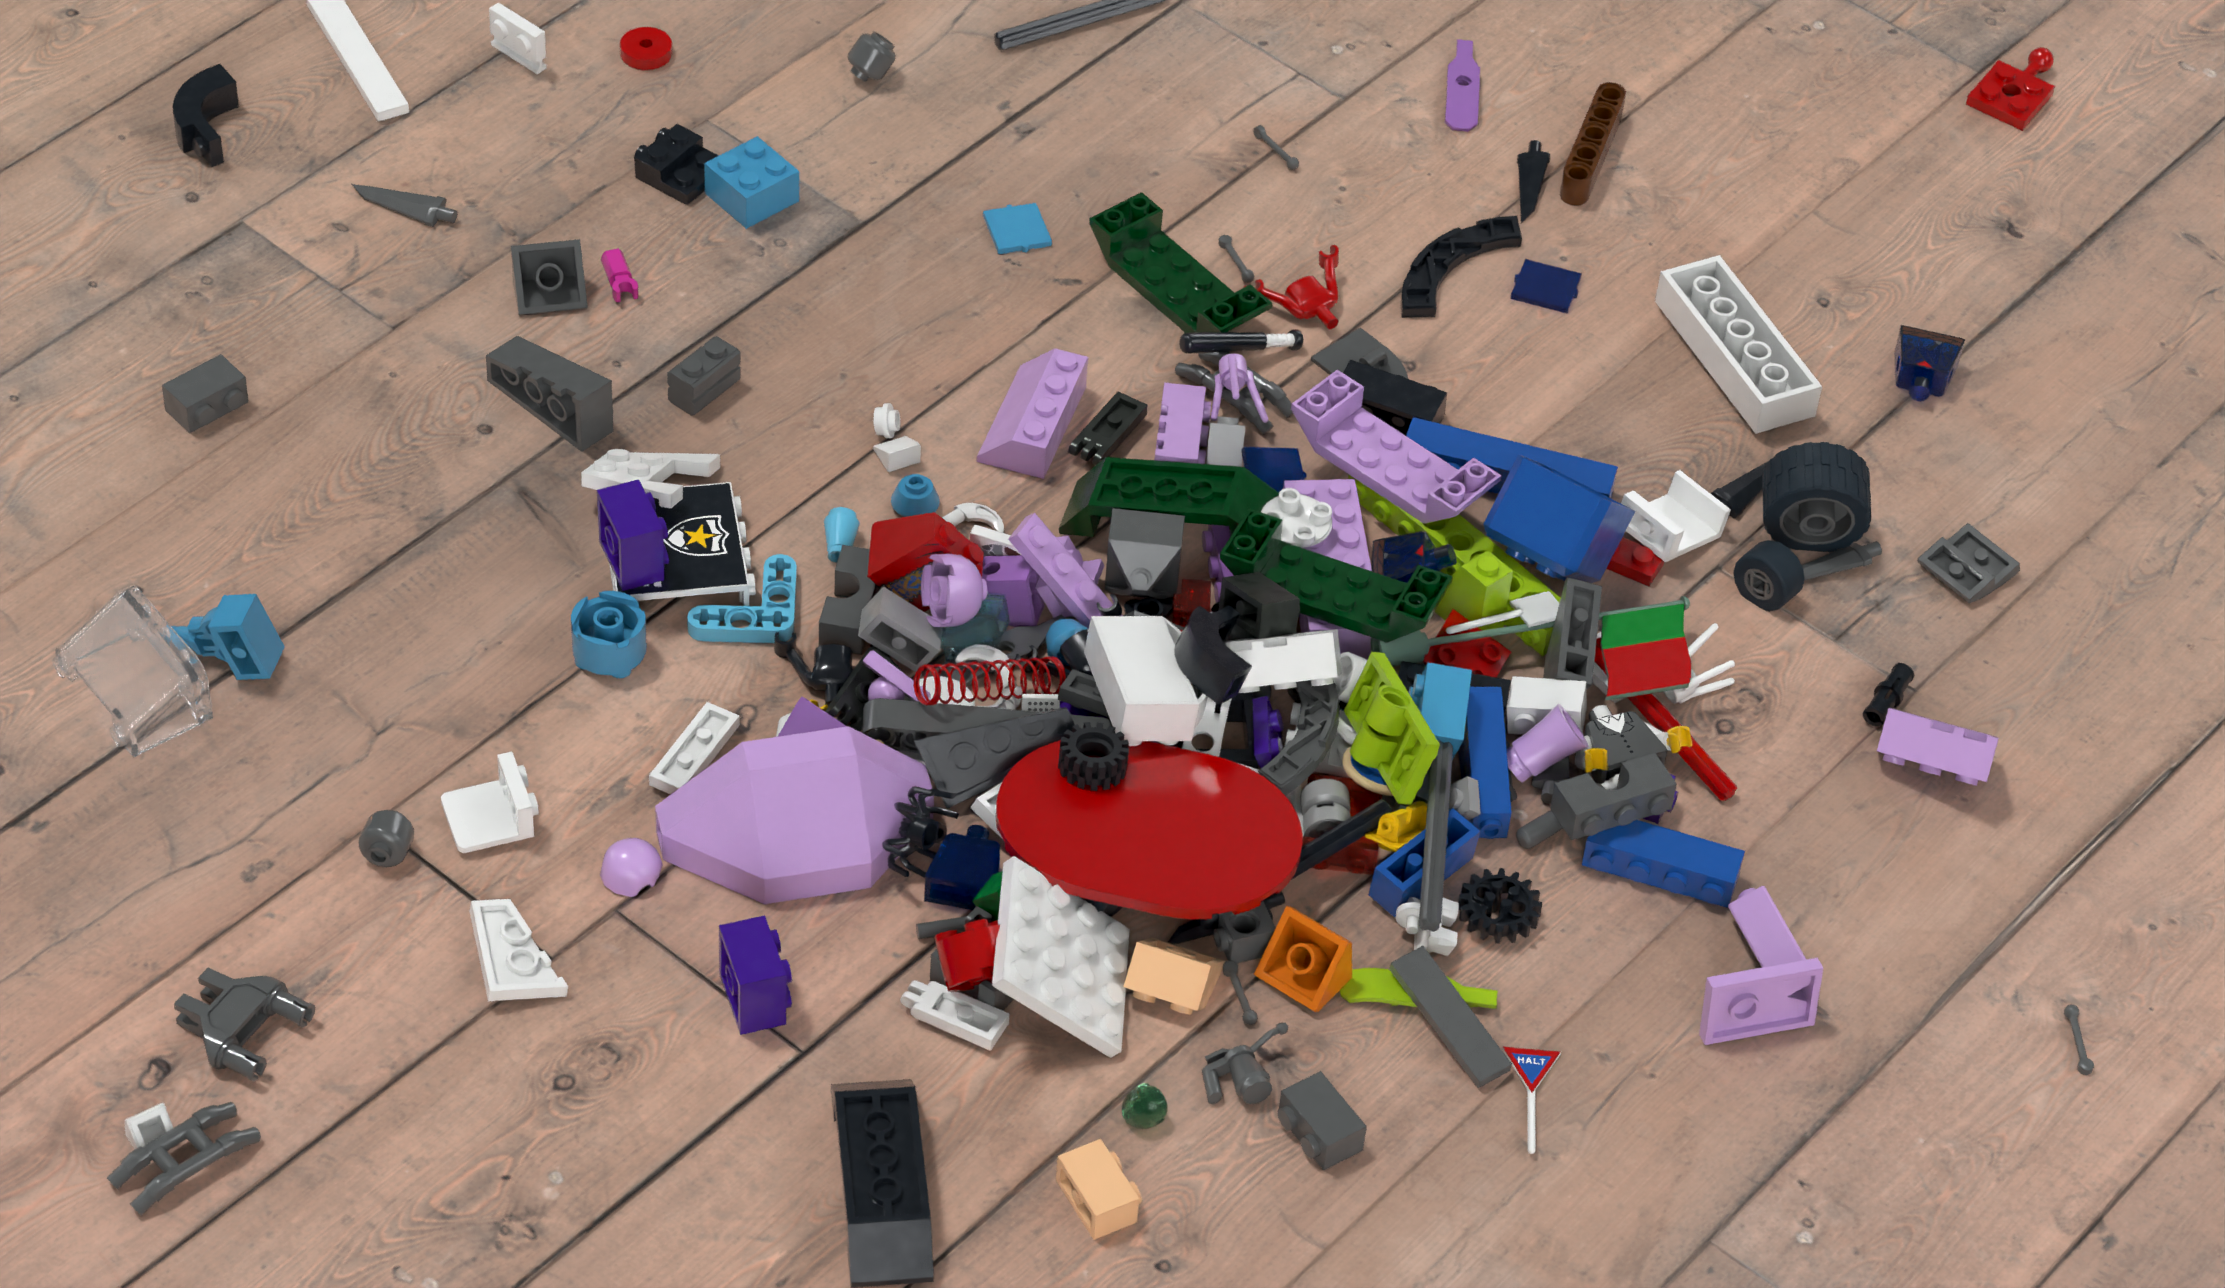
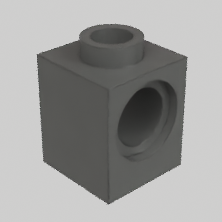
M1261 902L1260 906L1234 915L1232 912L1219 914L1218 928H1215L1213 932L1214 941L1217 949L1224 951L1228 961L1232 960L1236 963L1262 958L1276 927L1264 902Z

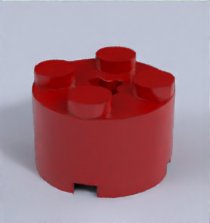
M987 919L976 920L964 925L965 932L957 933V930H952L934 936L948 992L973 990L974 985H979L985 980L992 983L996 939L1000 928L998 920L989 924Z

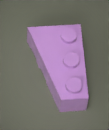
M1888 708L1877 751L1884 753L1882 759L1884 761L1904 766L1905 760L1920 763L1919 770L1939 776L1942 770L1956 773L1955 780L1977 786L1978 780L1987 782L1999 738Z

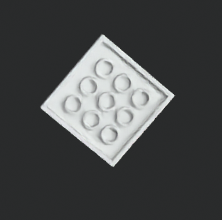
M1015 856L1011 857L1003 863L998 916L1000 928L996 939L992 986L1112 1058L1122 1051L1126 988L1123 986L1127 976L1130 929L1104 912H1098L1092 904L1082 898L1065 893L1058 884L1052 887L1042 873Z

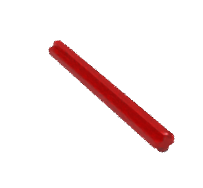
M1599 637L1596 640L1594 662L1606 674L1601 651V638ZM1653 693L1627 697L1651 725L1660 731L1668 732L1673 727L1682 726ZM1691 736L1693 746H1681L1680 751L1677 753L1720 801L1732 798L1737 790V785Z

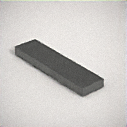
M1424 946L1391 962L1389 970L1477 1088L1511 1071L1512 1063Z

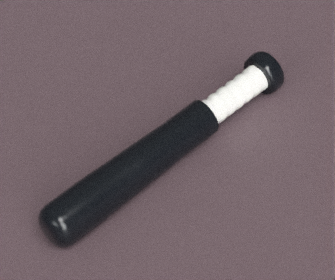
M1290 330L1287 334H1265L1264 332L1184 333L1180 337L1179 346L1181 351L1186 354L1264 350L1266 347H1288L1290 350H1299L1303 346V334L1299 330Z

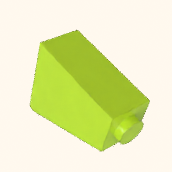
M1489 550L1485 551L1462 565L1452 575V583L1437 606L1435 613L1443 620H1446L1451 610L1454 609L1469 621L1505 613L1513 570ZM1504 621L1480 626L1479 629L1489 630L1504 627Z

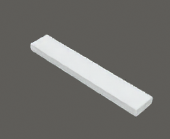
M306 0L309 10L377 121L409 113L408 102L345 1Z

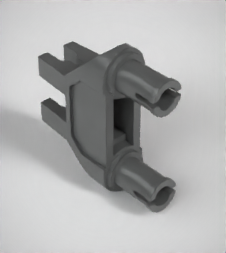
M207 968L198 977L199 984L205 986L200 992L201 998L211 1003L210 1005L185 993L174 1003V1009L181 1012L176 1018L177 1024L203 1038L209 1065L218 1070L228 1067L253 1082L258 1080V1076L254 1072L262 1076L267 1060L242 1048L249 1038L270 1016L276 1013L302 1028L307 1026L306 1021L310 1022L315 1013L314 1004L288 993L286 984L276 978L253 976L232 979L211 968Z

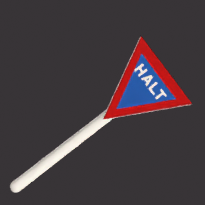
M1502 1047L1504 1054L1512 1063L1513 1068L1527 1088L1528 1152L1533 1154L1536 1151L1535 1090L1559 1058L1561 1052Z

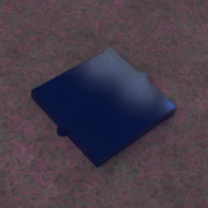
M1525 259L1520 273L1515 275V285L1510 299L1568 313L1573 298L1578 297L1577 288L1582 273Z
M1243 447L1241 449L1244 467L1278 493L1283 489L1284 481L1305 480L1307 474L1302 469L1298 448Z

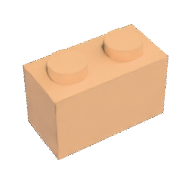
M1101 1139L1058 1155L1056 1181L1093 1240L1137 1223L1138 1208L1142 1202L1140 1191L1133 1181L1129 1182L1122 1172L1121 1162L1117 1154L1113 1151L1109 1152Z

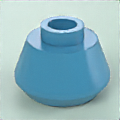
M912 474L902 478L891 496L893 509L902 517L936 512L940 503L939 495L931 480L919 474Z
M1059 619L1055 621L1046 634L1048 657H1057L1063 666H1069L1060 653V647L1071 636L1088 628L1074 619Z

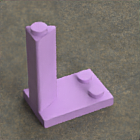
M1765 886L1744 890L1740 893L1737 900L1728 905V908L1762 968L1707 977L1699 1032L1704 1045L1815 1025L1823 967L1818 958L1806 960Z

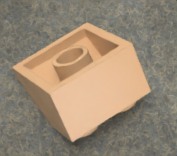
M1153 937L1136 943L1123 987L1134 990L1132 996L1137 999L1155 1003L1156 998L1171 1002L1170 1009L1192 1015L1193 1010L1199 1011L1206 1007L1222 972L1225 960Z

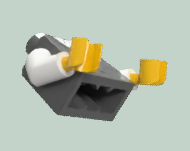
M1599 705L1593 708L1588 715L1590 722L1586 724L1584 733L1588 747L1576 752L1575 765L1577 768L1585 770L1586 773L1591 772L1596 784H1602L1616 774H1619L1622 762L1654 752L1663 765H1665L1667 751L1677 753L1680 751L1681 746H1693L1690 728L1687 726H1677L1669 729L1668 732H1662L1644 722L1636 712L1628 711L1612 715L1606 705Z

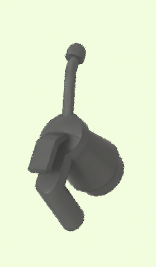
M1284 1022L1276 1024V1028L1265 1033L1251 1047L1240 1045L1232 1049L1222 1048L1205 1056L1207 1065L1202 1069V1077L1208 1102L1215 1104L1222 1099L1219 1077L1227 1073H1231L1235 1091L1238 1096L1243 1098L1245 1103L1256 1104L1265 1100L1272 1091L1270 1076L1255 1060L1254 1052L1272 1036L1285 1034L1288 1031V1025Z

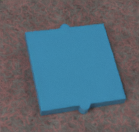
M1036 203L1018 206L1007 205L1005 208L983 211V218L998 254L1017 251L1028 252L1029 249L1052 246L1051 237Z

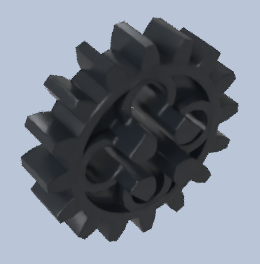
M1500 868L1498 875H1492L1489 869H1484L1483 878L1472 874L1470 883L1462 884L1461 894H1459L1458 909L1461 910L1459 919L1463 922L1469 921L1467 928L1469 932L1476 931L1477 929L1480 930V939L1482 940L1491 935L1494 936L1495 943L1500 944L1502 937H1507L1511 943H1515L1518 933L1527 938L1530 928L1536 929L1542 910V902L1539 901L1540 891L1531 890L1532 881L1530 879L1523 882L1519 881L1518 872H1514L1511 876H1506L1504 868ZM1508 893L1507 899H1503L1500 904L1501 894ZM1500 904L1498 918L1492 919V912H1497Z

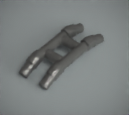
M1214 352L1198 354L1200 359L1219 366L1220 359L1232 353ZM1182 362L1178 363L1175 367L1176 375L1205 386L1212 392L1215 391V376L1219 374V370L1211 374L1203 366L1189 365ZM1247 367L1248 371L1253 372L1254 383L1258 393H1262L1273 406H1277L1284 416L1289 418L1293 412L1291 410L1292 403L1286 397L1287 394L1272 381L1269 382ZM1248 386L1239 391L1238 399H1233L1232 391L1223 387L1221 398L1237 408L1250 423L1253 422L1263 435L1274 427L1269 420L1266 423L1262 422L1254 401L1251 400L1252 396Z
M232 1102L218 1106H207L193 1113L191 1118L144 1147L140 1146L130 1152L121 1161L122 1164L107 1179L115 1188L119 1189L130 1177L135 1176L144 1167L151 1164L150 1161L153 1160L163 1173L153 1178L144 1187L145 1190L130 1203L142 1215L156 1201L159 1202L167 1193L174 1190L176 1185L221 1157H227L233 1152L242 1150L243 1147L258 1143L261 1135L256 1127H252L242 1131L235 1130L217 1138L216 1142L213 1143L203 1131L211 1126L218 1125L221 1121L236 1117L237 1109ZM188 1139L199 1153L178 1164L167 1151Z

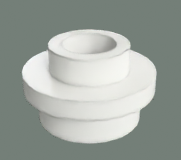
M884 403L882 407H876L874 410L875 432L877 435H884L886 439L893 438L895 431L900 429L899 411L894 410L891 403Z

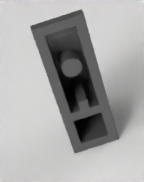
M1569 577L1565 580L1545 658L1543 678L1586 681V690L1592 685L1602 586Z

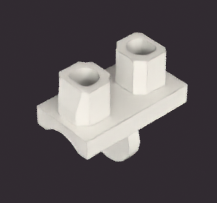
M1414 897L1409 898L1407 903L1401 904L1397 908L1396 922L1406 928L1407 933L1414 934V950L1424 946L1428 953L1432 951L1448 956L1457 944V932L1441 926L1451 927L1455 922L1459 903L1443 898L1440 927L1434 932L1420 928V900Z

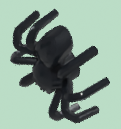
M914 786L908 791V799L911 805L903 802L894 804L895 809L906 818H902L903 821L900 822L901 827L898 828L902 838L887 839L882 843V847L891 853L888 856V867L904 877H909V871L907 870H910L929 879L930 874L910 864L907 857L917 851L939 862L945 861L946 856L929 849L934 843H941L945 839L947 827L941 822L930 819V813H937L955 819L958 818L959 813L936 806L926 807L925 798L937 796L954 799V793L936 789L928 790ZM916 793L919 794L917 800H916V798H915V794H916ZM906 844L899 849L893 847L894 845ZM897 856H899L900 861L907 870L895 864Z

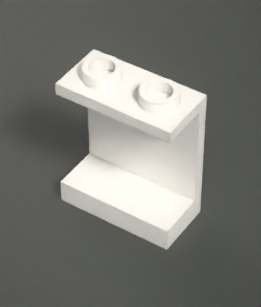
M1680 470L1675 472L1667 495L1648 502L1633 490L1624 494L1621 504L1636 511L1626 532L1645 547L1651 549L1664 562L1720 538L1731 509Z

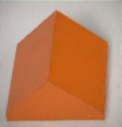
M1286 906L1253 975L1314 1012H1319L1352 978V942L1293 907Z

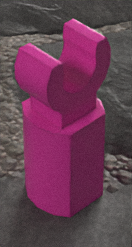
M620 249L605 251L602 254L601 262L612 287L614 301L617 303L621 302L620 293L630 292L634 299H638V283L632 279L623 252Z

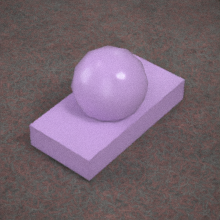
M870 650L863 663L880 677L871 683L868 689V699L904 700L905 696H907L912 701H919L914 692V680L874 650ZM920 686L921 694H922L923 698L925 699L924 693H923V687ZM926 690L928 699L931 700V694Z

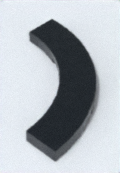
M1505 216L1476 221L1474 226L1464 229L1460 227L1455 228L1429 243L1411 263L1410 270L1404 279L1400 305L1401 318L1435 317L1437 290L1445 277L1462 262L1484 252L1521 247L1522 236L1518 217Z

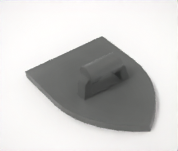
M1361 327L1311 356V361L1329 375L1336 370L1343 373L1351 359L1408 379L1405 367L1398 357Z

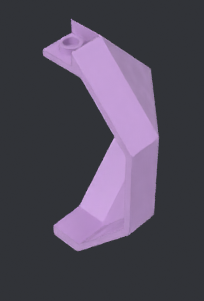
M849 726L741 742L655 806L656 833L662 859L763 904L871 888L889 868L888 856L891 853L882 847V843L887 839L902 838L898 828L901 827L900 822L903 821L902 818L906 817L895 809L894 804L903 802L911 805L908 799V791L914 786L928 790L933 789L926 765ZM918 793L915 794L916 800L918 799ZM934 796L925 798L926 807L934 806ZM930 813V819H933V813ZM906 844L894 845L893 847L899 849Z

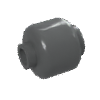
M875 31L872 34H862L847 55L848 61L853 65L850 71L865 82L868 78L881 80L896 59L893 51L894 44Z
M377 811L369 817L359 837V849L369 862L377 866H396L403 862L414 840V828L411 822L398 811Z

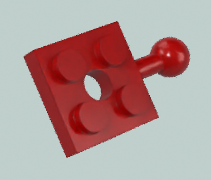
M2039 47L2034 49L2028 57L2029 65L2023 71L1998 60L1968 94L1966 105L2023 131L2053 96L2055 86L2035 77L2038 73L2047 72L2054 63L2053 54L2047 48ZM2006 93H2010V94H2014V95H2013L2012 97H2009V96H2006L2005 94H2006Z

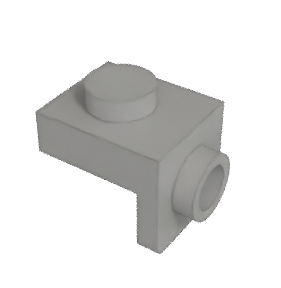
M1467 776L1450 786L1449 810L1454 808L1468 821L1480 815L1481 812L1478 780Z

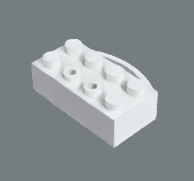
M1091 616L1084 654L1111 723L1116 728L1115 733L1121 731L1125 735L1124 740H1128L1129 746H1137L1142 741H1158L1168 746L1175 745L1178 741H1192L1194 728L1203 717L1208 697L1198 690L1199 699H1197L1191 682L1177 664L1174 648L1182 632L1163 616Z

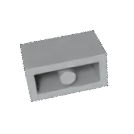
M883 586L862 609L858 636L916 672L920 666L927 665L940 651L943 627H933L926 618V616H929L928 614Z

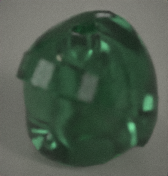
M1149 1083L1133 1088L1127 1093L1122 1103L1123 1118L1131 1126L1138 1129H1148L1157 1126L1165 1120L1168 1112L1167 1101L1163 1093L1157 1087L1149 1085Z

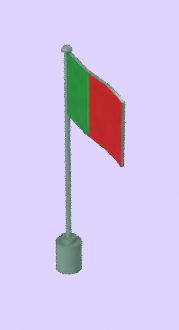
M1681 596L1678 601L1599 613V620H1602L1601 651L1608 678L1605 701L1689 687L1691 659L1684 634V611L1690 606V601L1687 597ZM1555 621L1533 627L1522 624L1431 639L1427 638L1425 632L1418 630L1388 643L1371 637V652L1385 653L1393 667L1400 666L1401 661L1420 663L1424 660V654H1428L1429 646L1554 627Z

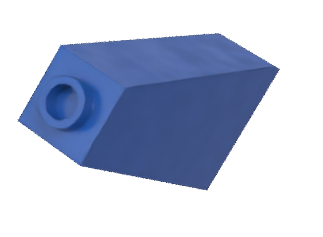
M1470 687L1464 739L1458 749L1461 778L1463 779L1468 776L1478 780L1481 814L1470 819L1469 822L1481 831L1479 838H1507L1512 812L1502 688Z

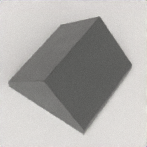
M580 239L511 246L512 277L518 315L588 308Z

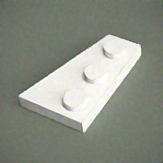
M510 899L471 901L470 916L488 1001L566 997L568 985L562 976L557 977L551 968L550 958L545 951L539 950L531 938L532 931Z

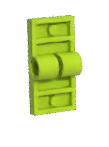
M1371 652L1344 709V713L1357 733L1351 745L1350 754L1360 764L1378 769L1398 804L1411 805L1418 790L1423 785L1424 778L1432 761L1438 754L1440 744L1385 653Z

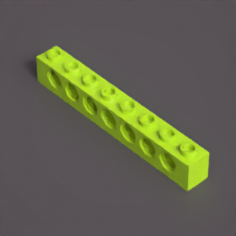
M1348 474V479H1355ZM1355 479L1359 504L1373 514L1376 520L1385 524L1398 536L1421 531L1425 533L1424 559L1442 573L1452 576L1462 565L1487 550L1512 569L1513 575L1506 612L1514 610L1510 605V601L1550 591L1560 603L1561 597L1510 555L1506 554L1504 550L1460 514L1456 517L1424 524ZM1418 533V536H1421L1420 540H1423V533ZM1410 535L1401 536V537H1399V538H1400V540L1404 541L1405 539H1403V538H1404V537H1409ZM1411 537V540L1407 539L1405 543L1411 544L1410 546L1417 550L1423 544V541L1414 543L1417 537ZM1448 544L1449 555L1435 559V548ZM1520 616L1504 621V625L1507 627L1525 624ZM1553 627L1515 634L1526 645L1531 646L1541 656L1547 654Z

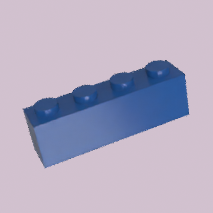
M1635 820L1628 825H1619L1600 831L1593 836H1588L1582 865L1597 871L1607 872L1635 882H1641L1672 893L1682 894L1728 908L1740 875L1745 851Z

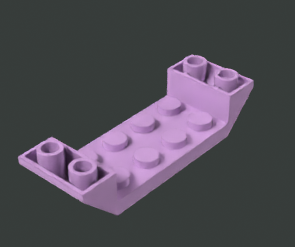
M1339 370L1333 372L1291 404L1293 414L1317 454L1424 524L1456 517L1501 481L1502 475L1475 458H1472L1459 470L1363 409L1364 386Z

